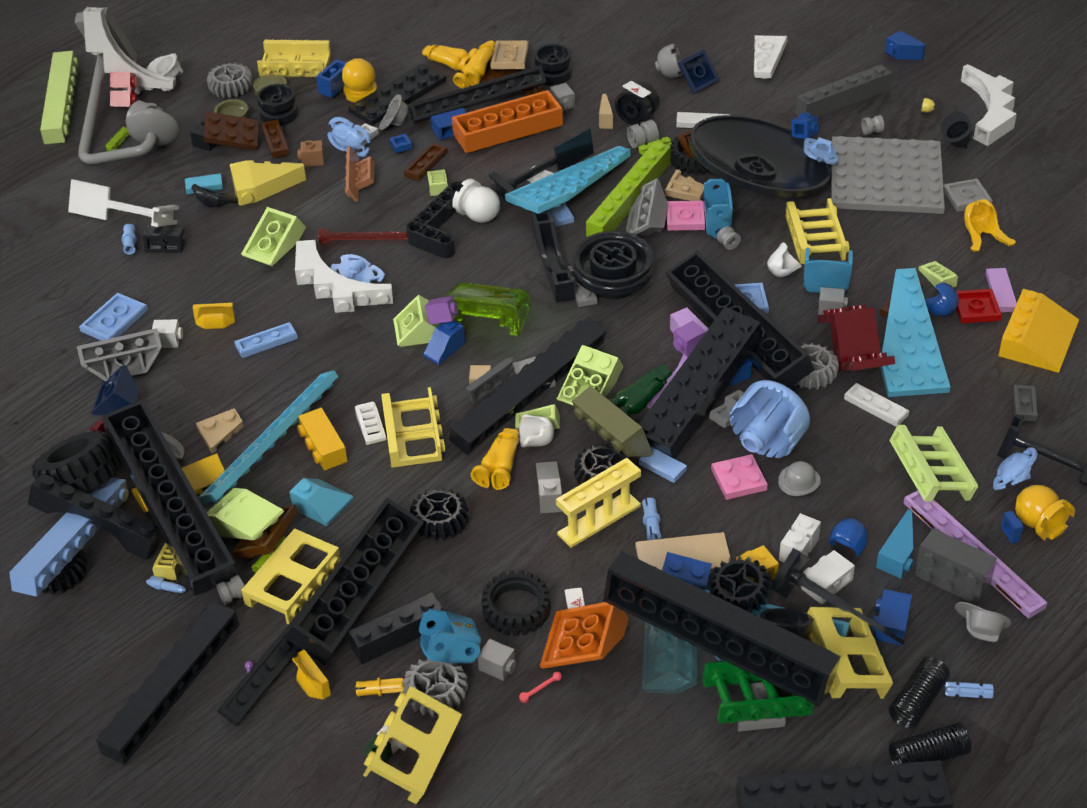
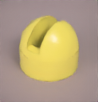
M924 98L921 112L929 113L933 111L935 106L933 100Z

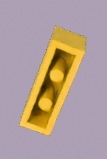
M322 407L298 416L300 425H297L299 435L305 437L307 449L313 451L312 454L316 464L320 463L325 471L348 462L346 448Z

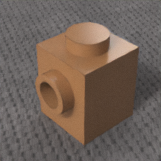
M322 140L300 142L301 149L297 150L298 160H302L304 167L324 165Z

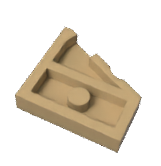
M676 169L665 189V196L688 201H701L704 196V185L696 182L690 176L685 178L681 175V171Z
M235 408L196 423L197 429L211 453L217 451L216 446L222 441L227 442L234 433H237L244 427L243 421Z

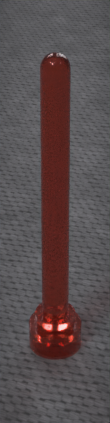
M319 228L318 240L319 243H327L331 240L407 239V232H331L327 228Z

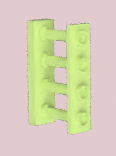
M897 425L889 441L924 502H932L939 490H958L965 501H970L978 488V484L944 428L938 426L933 436H912L906 425ZM917 445H932L935 451H920ZM926 460H941L944 466H929ZM935 475H950L954 482H939Z

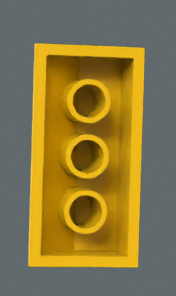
M217 453L182 467L196 495L202 493L203 487L211 485L225 471ZM137 488L131 489L143 512H148Z

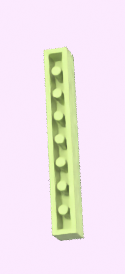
M73 51L54 52L52 56L40 128L44 144L63 143L66 140V135H69L68 125H70L69 115L72 114L73 86H76V67L79 66L78 58L74 57Z

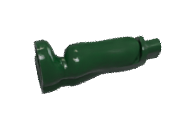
M662 363L656 369L654 367L633 384L620 390L614 399L608 400L629 417L631 414H639L650 400L659 393L664 384H667L666 380L672 375V372Z

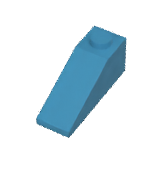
M909 509L879 551L876 568L900 579L906 571H911L915 561L912 559L913 523L912 511Z

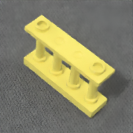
M831 198L827 199V206L822 209L799 210L796 209L794 201L787 202L785 217L800 264H805L806 248H810L809 256L812 253L839 251L841 260H846V252H849V242L845 241L837 217L836 205L833 206ZM827 216L828 220L810 222L800 220V218ZM829 227L832 232L812 234L804 232L805 229ZM835 239L836 244L816 246L807 244L808 241Z
M625 458L557 498L556 505L568 516V526L558 531L557 535L572 548L641 507V503L630 494V483L641 477V470L628 458ZM621 489V495L612 499V493ZM603 499V505L595 509V503ZM586 509V515L577 520V514Z

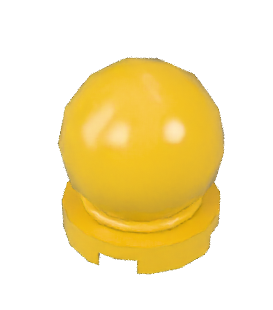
M354 58L345 64L342 70V80L347 100L357 102L377 90L375 71L371 63L365 59Z
M1031 485L1023 489L1016 499L1015 510L1017 516L1024 525L1034 528L1036 534L1044 541L1048 537L1053 540L1061 535L1068 527L1065 523L1069 516L1074 517L1075 508L1067 500H1060L1053 489L1044 485Z

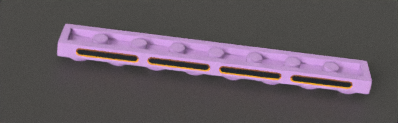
M918 490L904 497V504L929 528H934L996 557L991 585L1028 619L1046 609L1047 602L934 499L932 502H924Z

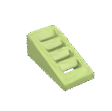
M445 170L427 171L430 196H438L448 186Z
M936 261L919 266L918 268L934 287L941 282L950 284L952 287L957 286L958 276Z
M555 404L516 413L515 429L518 431L521 418L525 414L545 417L552 422L554 429L560 428V414Z

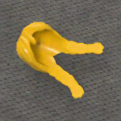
M981 199L967 205L964 211L965 226L971 235L973 244L971 251L979 253L982 243V232L991 234L996 240L1008 245V247L1015 244L1016 241L1014 239H1010L999 229L997 212L991 202Z

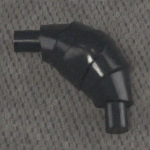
M193 184L191 187L197 200L206 207L212 208L228 203H237V196L223 194L200 187L197 184Z

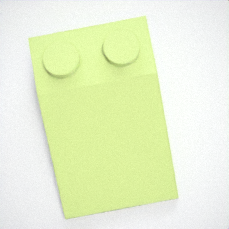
M267 207L241 255L273 266L296 245V241H299L306 226L296 216Z

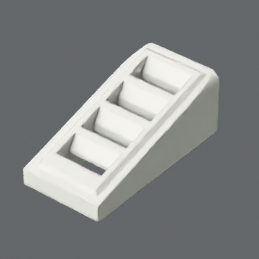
M375 402L355 406L356 418L366 445L387 440Z

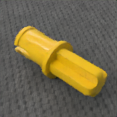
M378 677L377 680L356 681V688L366 687V689L356 690L357 697L377 694L379 697H382L383 694L403 692L404 689L403 678L381 679V677Z

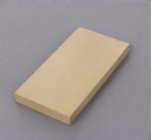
M496 41L491 60V69H525L529 41Z
M724 532L635 542L637 558L660 570L663 569L667 552L712 563L709 574L714 573L715 567H721V561L729 563L730 558Z

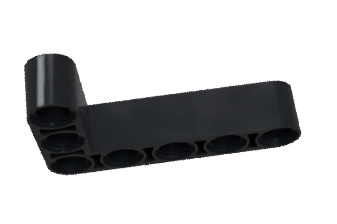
M455 181L448 185L406 225L408 243L411 246L442 258H451L455 255L454 236L439 228L456 213V209L453 208V198L455 192H459L464 186L461 184L462 182Z

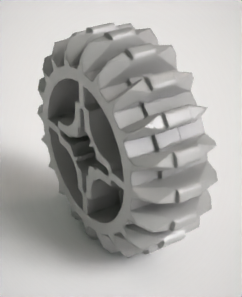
M229 63L213 68L208 73L207 84L213 95H217V97L223 96V98L230 97L231 99L234 96L238 97V95L247 93L252 88L253 77L247 66Z
M803 343L800 347L809 354L814 371L794 386L800 385L801 389L808 387L809 390L813 387L818 390L820 386L826 388L827 384H832V381L836 379L839 369L837 356L834 355L832 350H828V346L821 347L820 344L813 345L811 343L807 345Z
M428 658L425 662L419 659L418 666L411 664L410 671H406L405 679H403L404 694L412 686L415 689H421L426 695L452 709L453 706L459 708L460 701H465V693L468 690L467 676L462 666H458L457 663L430 661ZM413 699L407 702L415 712L420 710L423 716L427 712H430L432 717L437 713Z

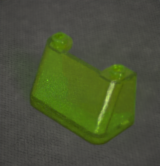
M459 282L443 296H453L454 302L458 304L459 311L454 321L457 319L462 321L463 314L497 318L500 320V326H508L510 335L520 336L530 308L529 294L524 290Z

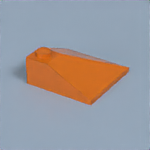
M606 602L556 611L540 667L544 669L603 659L624 637L629 617L624 611Z

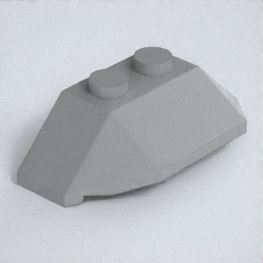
M658 178L642 186L641 193L635 199L630 209L625 232L636 236H649L655 232H660L664 228L668 203Z
M157 328L77 346L81 366L104 381L123 364L127 366L132 377L147 374L162 349Z

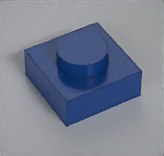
M406 133L389 138L390 145L395 153L412 149V142Z
M1013 511L1005 512L1001 529L1011 544L1020 542L1023 523L1016 517Z

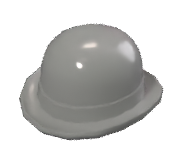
M804 461L792 463L782 470L778 477L780 489L792 496L810 494L818 489L821 484V478L817 471L814 470L812 465Z

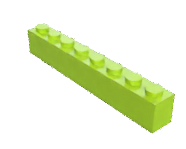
M654 141L586 221V238L596 233L616 230L629 214L635 199L641 193L642 186L659 178L670 165L671 146Z

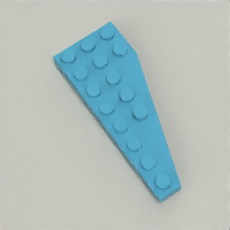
M622 146L614 147L505 194L506 201L538 214L550 208L559 207L562 203L573 198L631 156L630 149Z
M916 268L896 269L882 348V353L887 352V356H894L895 364L880 366L888 397L949 393L951 388Z

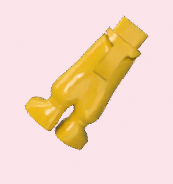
M491 40L480 45L479 49L475 51L469 62L464 66L463 73H456L453 76V82L457 87L465 88L480 83L481 78L485 74L487 63L494 53V41Z
M428 45L424 48L422 54L432 61L445 64L463 73L464 66L478 49H471L468 55L467 51L461 48Z
M504 428L483 457L481 465L473 467L470 476L477 485L489 488L490 483H492L494 489L501 490L510 484L513 459L519 443L518 430Z

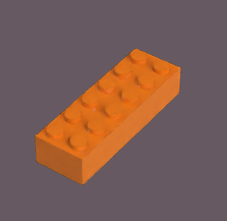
M549 90L452 117L453 135L466 153L563 126L562 107Z

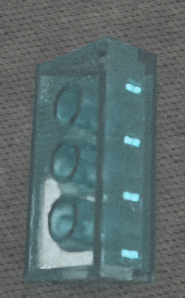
M644 621L642 691L645 693L680 694L697 684V647Z

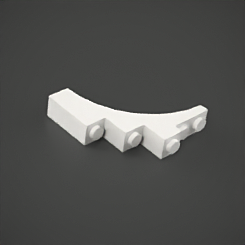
M87 7L83 11L86 52H91L93 55L103 53L104 73H135L138 85L135 87L134 92L137 95L141 93L143 88L145 90L161 88L163 91H170L175 87L176 77L162 76L148 71L136 64L121 50L111 35L106 22L104 8Z
M968 64L965 65L962 71L961 82L975 90L984 100L988 109L984 118L976 124L973 139L989 146L1014 129L1017 115L1013 112L1015 97L1011 96L1014 82L1000 75L995 78Z
M315 240L296 241L295 274L297 285L314 284L316 299L333 298L335 313L353 312L354 306L393 304L391 284L366 283L344 277L333 271L323 262L317 252Z

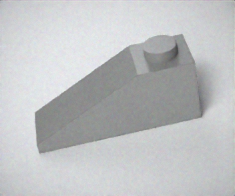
M557 461L536 463L540 513L562 512L556 505V499L562 496Z

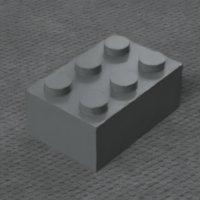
M933 528L920 545L915 576L978 606L991 586L997 558Z

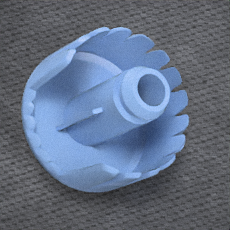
M761 380L750 385L733 406L729 415L731 426L734 425L733 432L736 435L741 432L739 438L743 447L750 452H757L761 455H764L769 450L766 456L771 458L774 456L775 458H782L789 455L810 425L809 411L802 399L785 385L770 380Z

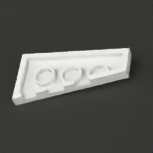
M755 36V78H772L788 42L787 36Z

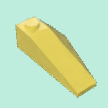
M247 160L230 164L234 190L239 206L258 202L306 180L303 163L282 162L281 164H271L268 161L254 163V161Z

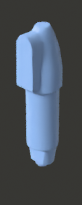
M151 576L150 579L146 580V583L155 589L175 593H184L186 591L184 586L164 581V578Z

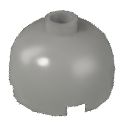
M675 43L663 47L658 53V61L655 62L657 71H661L667 78L684 76L678 65L682 58L678 47L674 48Z

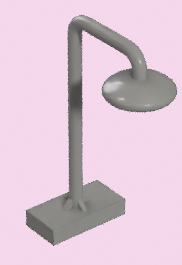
M105 7L106 22L111 35L121 50L136 63V51L108 7ZM83 12L76 13L74 23L85 38ZM103 53L96 55L97 61L78 150V156L81 161L86 164H99L139 157L151 151L153 147H164L175 142L180 134L178 122L170 114L162 110L146 108L133 112L126 122L129 134L142 144L89 154L105 74Z

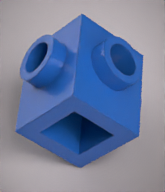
M801 113L799 117L791 120L792 136L795 138L806 139L818 134V116H811V113Z

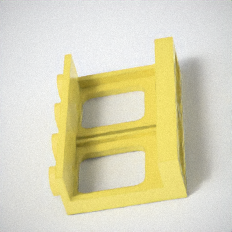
M264 40L265 53L262 61H257L259 76L276 74L286 77H316L329 65L331 58L330 41Z
M431 387L428 388V398L391 402L390 393L381 394L391 468L442 461L441 452H445L444 439H439V437H443L441 424L437 425V422H440L439 409H434L438 407L436 395L432 396ZM428 409L430 411L431 423L409 427L402 425V412ZM433 438L435 440V453L412 457L407 455L405 445L407 441Z
M293 529L242 588L244 604L252 608L259 602L285 614L286 623L290 624L341 561L339 547ZM304 544L328 553L316 569H310L292 561L303 549ZM280 575L302 584L288 601L266 593Z
M810 607L807 614L813 618L812 633L808 635L811 638V642L841 656L832 687L829 691L831 697L841 698L846 688H876L880 698H884L893 684L892 677L885 666L884 659L879 652L868 624L852 613L842 611L839 608ZM854 608L863 614L861 608ZM832 617L852 618L849 625L854 637L840 636ZM847 655H862L870 675H857L854 673Z
M410 686L405 694L401 692L394 704L398 707L396 712L391 711L384 725L388 726L385 732L381 731L374 743L378 746L375 753L370 751L364 762L367 768L363 776L367 777L370 771L375 772L411 792L407 800L417 804L424 795L462 714ZM410 699L438 713L439 717L430 734H425L401 720V714ZM390 738L418 752L419 758L411 774H405L380 759L381 753Z

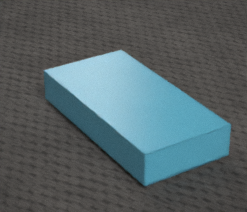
M221 173L185 178L187 194H194L191 189L193 184L213 191L223 189Z

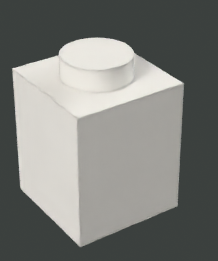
M178 319L154 320L152 329H158L162 348L178 347L180 339H183V329L179 327Z

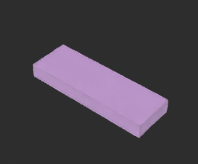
M1006 268L986 269L985 274L990 289H993L1000 311L1013 312L1017 302Z

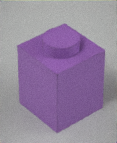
M453 296L431 299L425 305L430 325L453 321L459 311L458 304L454 302Z
M691 321L674 330L673 346L687 357L706 331L694 321Z

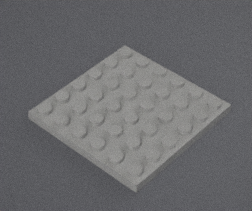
M832 136L831 145L837 151L838 161L836 164H831V200L833 206L836 205L837 209L944 214L940 141Z

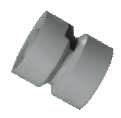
M653 120L642 122L640 126L635 124L627 127V138L632 148L636 149L641 145L658 140L659 131L656 123Z

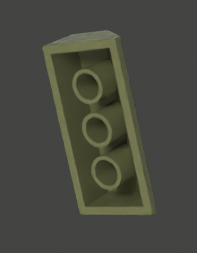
M592 386L572 400L575 408L573 412L580 420L584 419L591 430L594 431L596 429L603 440L611 442L616 451H622L627 456H651L653 454L643 428Z

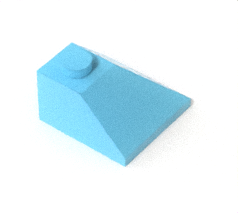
M303 478L289 491L292 505H296L299 513L325 526H328L354 499V496L320 479Z

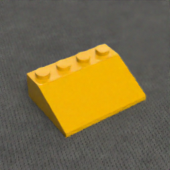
M1023 289L1002 337L998 356L1059 373L1079 319L1044 294Z

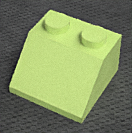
M419 294L393 319L397 345L400 347L429 343L435 328L440 325V323L430 325L425 305L429 300Z

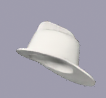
M174 53L156 58L147 67L148 71L162 76L176 77L183 73L181 65L177 61V55Z

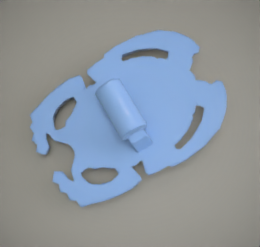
M334 117L329 121V125L332 126L333 130L327 134L333 146L346 152L347 147L351 146L359 157H366L370 149L366 148L365 150L363 142L367 139V142L370 143L371 138L366 129L359 125L354 126L352 122L342 117ZM356 149H363V151L358 152Z
M820 137L817 140L805 139L804 152L807 156L827 164H836L838 161L837 151L831 145L832 141Z
M354 254L343 255L340 257L342 260L340 264L331 265V269L336 273L339 270L340 275L360 282L371 283L378 279V283H380L385 276V273L375 265L370 267L371 263ZM372 271L377 272L378 275L374 276Z
M1031 447L1027 448L1023 453L1016 452L1007 457L997 470V476L993 481L994 490L1004 489L1005 485L1010 481H1013L1011 485L1030 479L1031 475L1029 472L1037 458V450Z

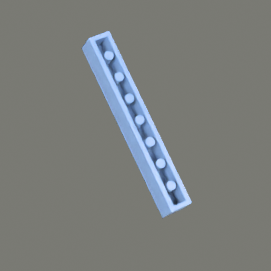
M115 477L110 478L109 482L101 485L97 490L89 492V495L117 508L127 500L129 495L126 480ZM66 512L9 572L12 591L37 597L47 588L49 583L67 563L72 560L78 551L84 547L89 539L95 535L101 525L83 516Z

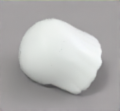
M784 242L780 244L767 262L771 273L780 278L786 277L802 267L787 251L788 246Z
M527 414L522 416L519 425L521 447L545 446L553 440L554 427L549 419Z

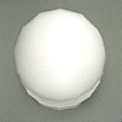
M467 179L461 183L464 186L459 192H455L453 198V208L456 209V212L461 215H467L471 220L478 223H486L494 219L500 210V201L497 194L492 189L481 186L474 179Z

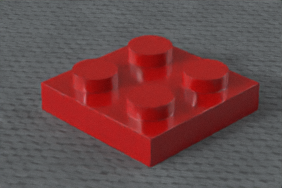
M993 289L956 291L959 298L956 310L961 323L1001 321L1002 314Z

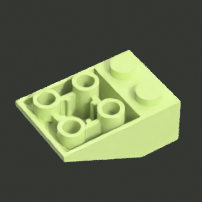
M582 345L557 400L574 406L572 400L590 386L606 397L615 386L624 367L620 359Z
M233 488L206 513L220 537L256 540L263 535V531L268 526L278 521V517L284 511L247 489Z

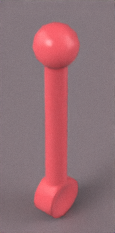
M554 672L553 677L528 693H521L519 695L520 702H528L530 696L552 682L561 680L562 674Z

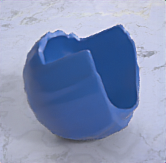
M941 282L935 286L939 291V295L926 298L925 302L932 314L948 316L957 309L959 298L956 290L950 284Z
M847 518L840 521L832 529L828 543L834 546L837 541L844 546L852 548L856 553V557H859L867 544V530L858 520Z

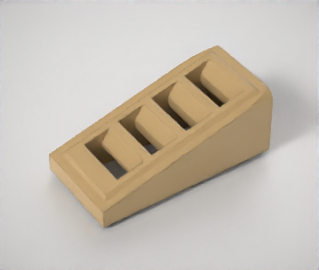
M603 94L599 111V127L612 129L613 113L607 94Z

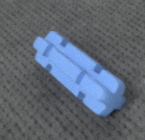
M947 681L944 687L946 696H956V694H959V697L979 698V695H981L982 698H993L994 694L992 684L983 683L980 686L979 683L959 682V684H956V682Z

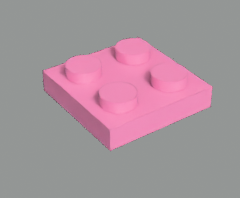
M667 201V230H705L703 201Z
M752 454L711 464V470L726 500L767 490L768 484Z

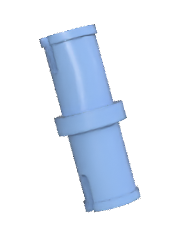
M126 224L123 227L124 234L122 235L123 251L125 254L131 255L135 252L137 237L134 225Z
M647 498V505L644 499L642 501L644 511L643 523L646 525L647 539L656 540L655 534H657V539H660L659 523L661 519L657 513L656 500L654 498Z

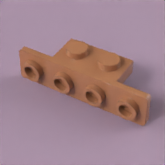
M349 146L347 147L345 166V192L348 197L357 202L359 201V190L369 187L374 183V160L369 156L359 161V156Z

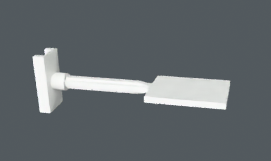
M71 179L68 212L108 220L109 208L150 216L152 217L151 226L155 227L175 225L178 220H173L174 210H179L177 205L158 206L150 209L110 200L111 187Z

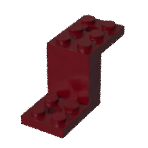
M867 304L823 310V315H817L818 323L830 322L834 354L837 356L839 365L838 371H855L895 364L894 356H887V352L881 353L874 307L867 308Z

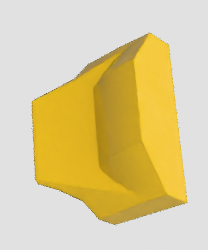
M233 303L193 305L195 323L204 329L226 328L235 323L236 317Z
M302 650L298 653L297 657L292 658L298 666L297 682L308 697L321 700L331 695L329 682L307 652Z

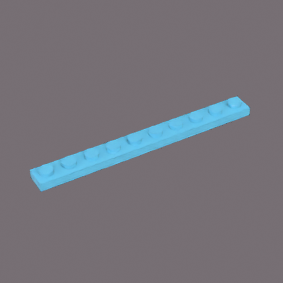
M333 370L320 374L199 496L202 503L219 502L225 496L224 493L237 484V480L250 471L249 467L263 458L262 454L273 448L274 442L287 433L286 430L299 421L298 416L308 412L311 409L310 405L321 399V394L334 385L333 382L338 378L336 372Z

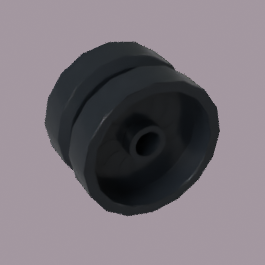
M546 44L537 48L534 53L535 67L542 66L546 84L563 83L571 77V51L568 47L561 44Z
M636 80L633 82L651 93L641 98L625 88L615 100V109L624 122L630 125L639 124L640 126L642 122L647 121L657 111L660 99L653 86L647 82Z
M271 84L258 91L257 101L260 117L263 122L278 120L279 124L283 125L297 117L298 110L295 102V92L292 87L286 84Z
M773 608L762 611L760 614V618L811 642V638L808 635L812 633L813 618L807 613L788 608Z

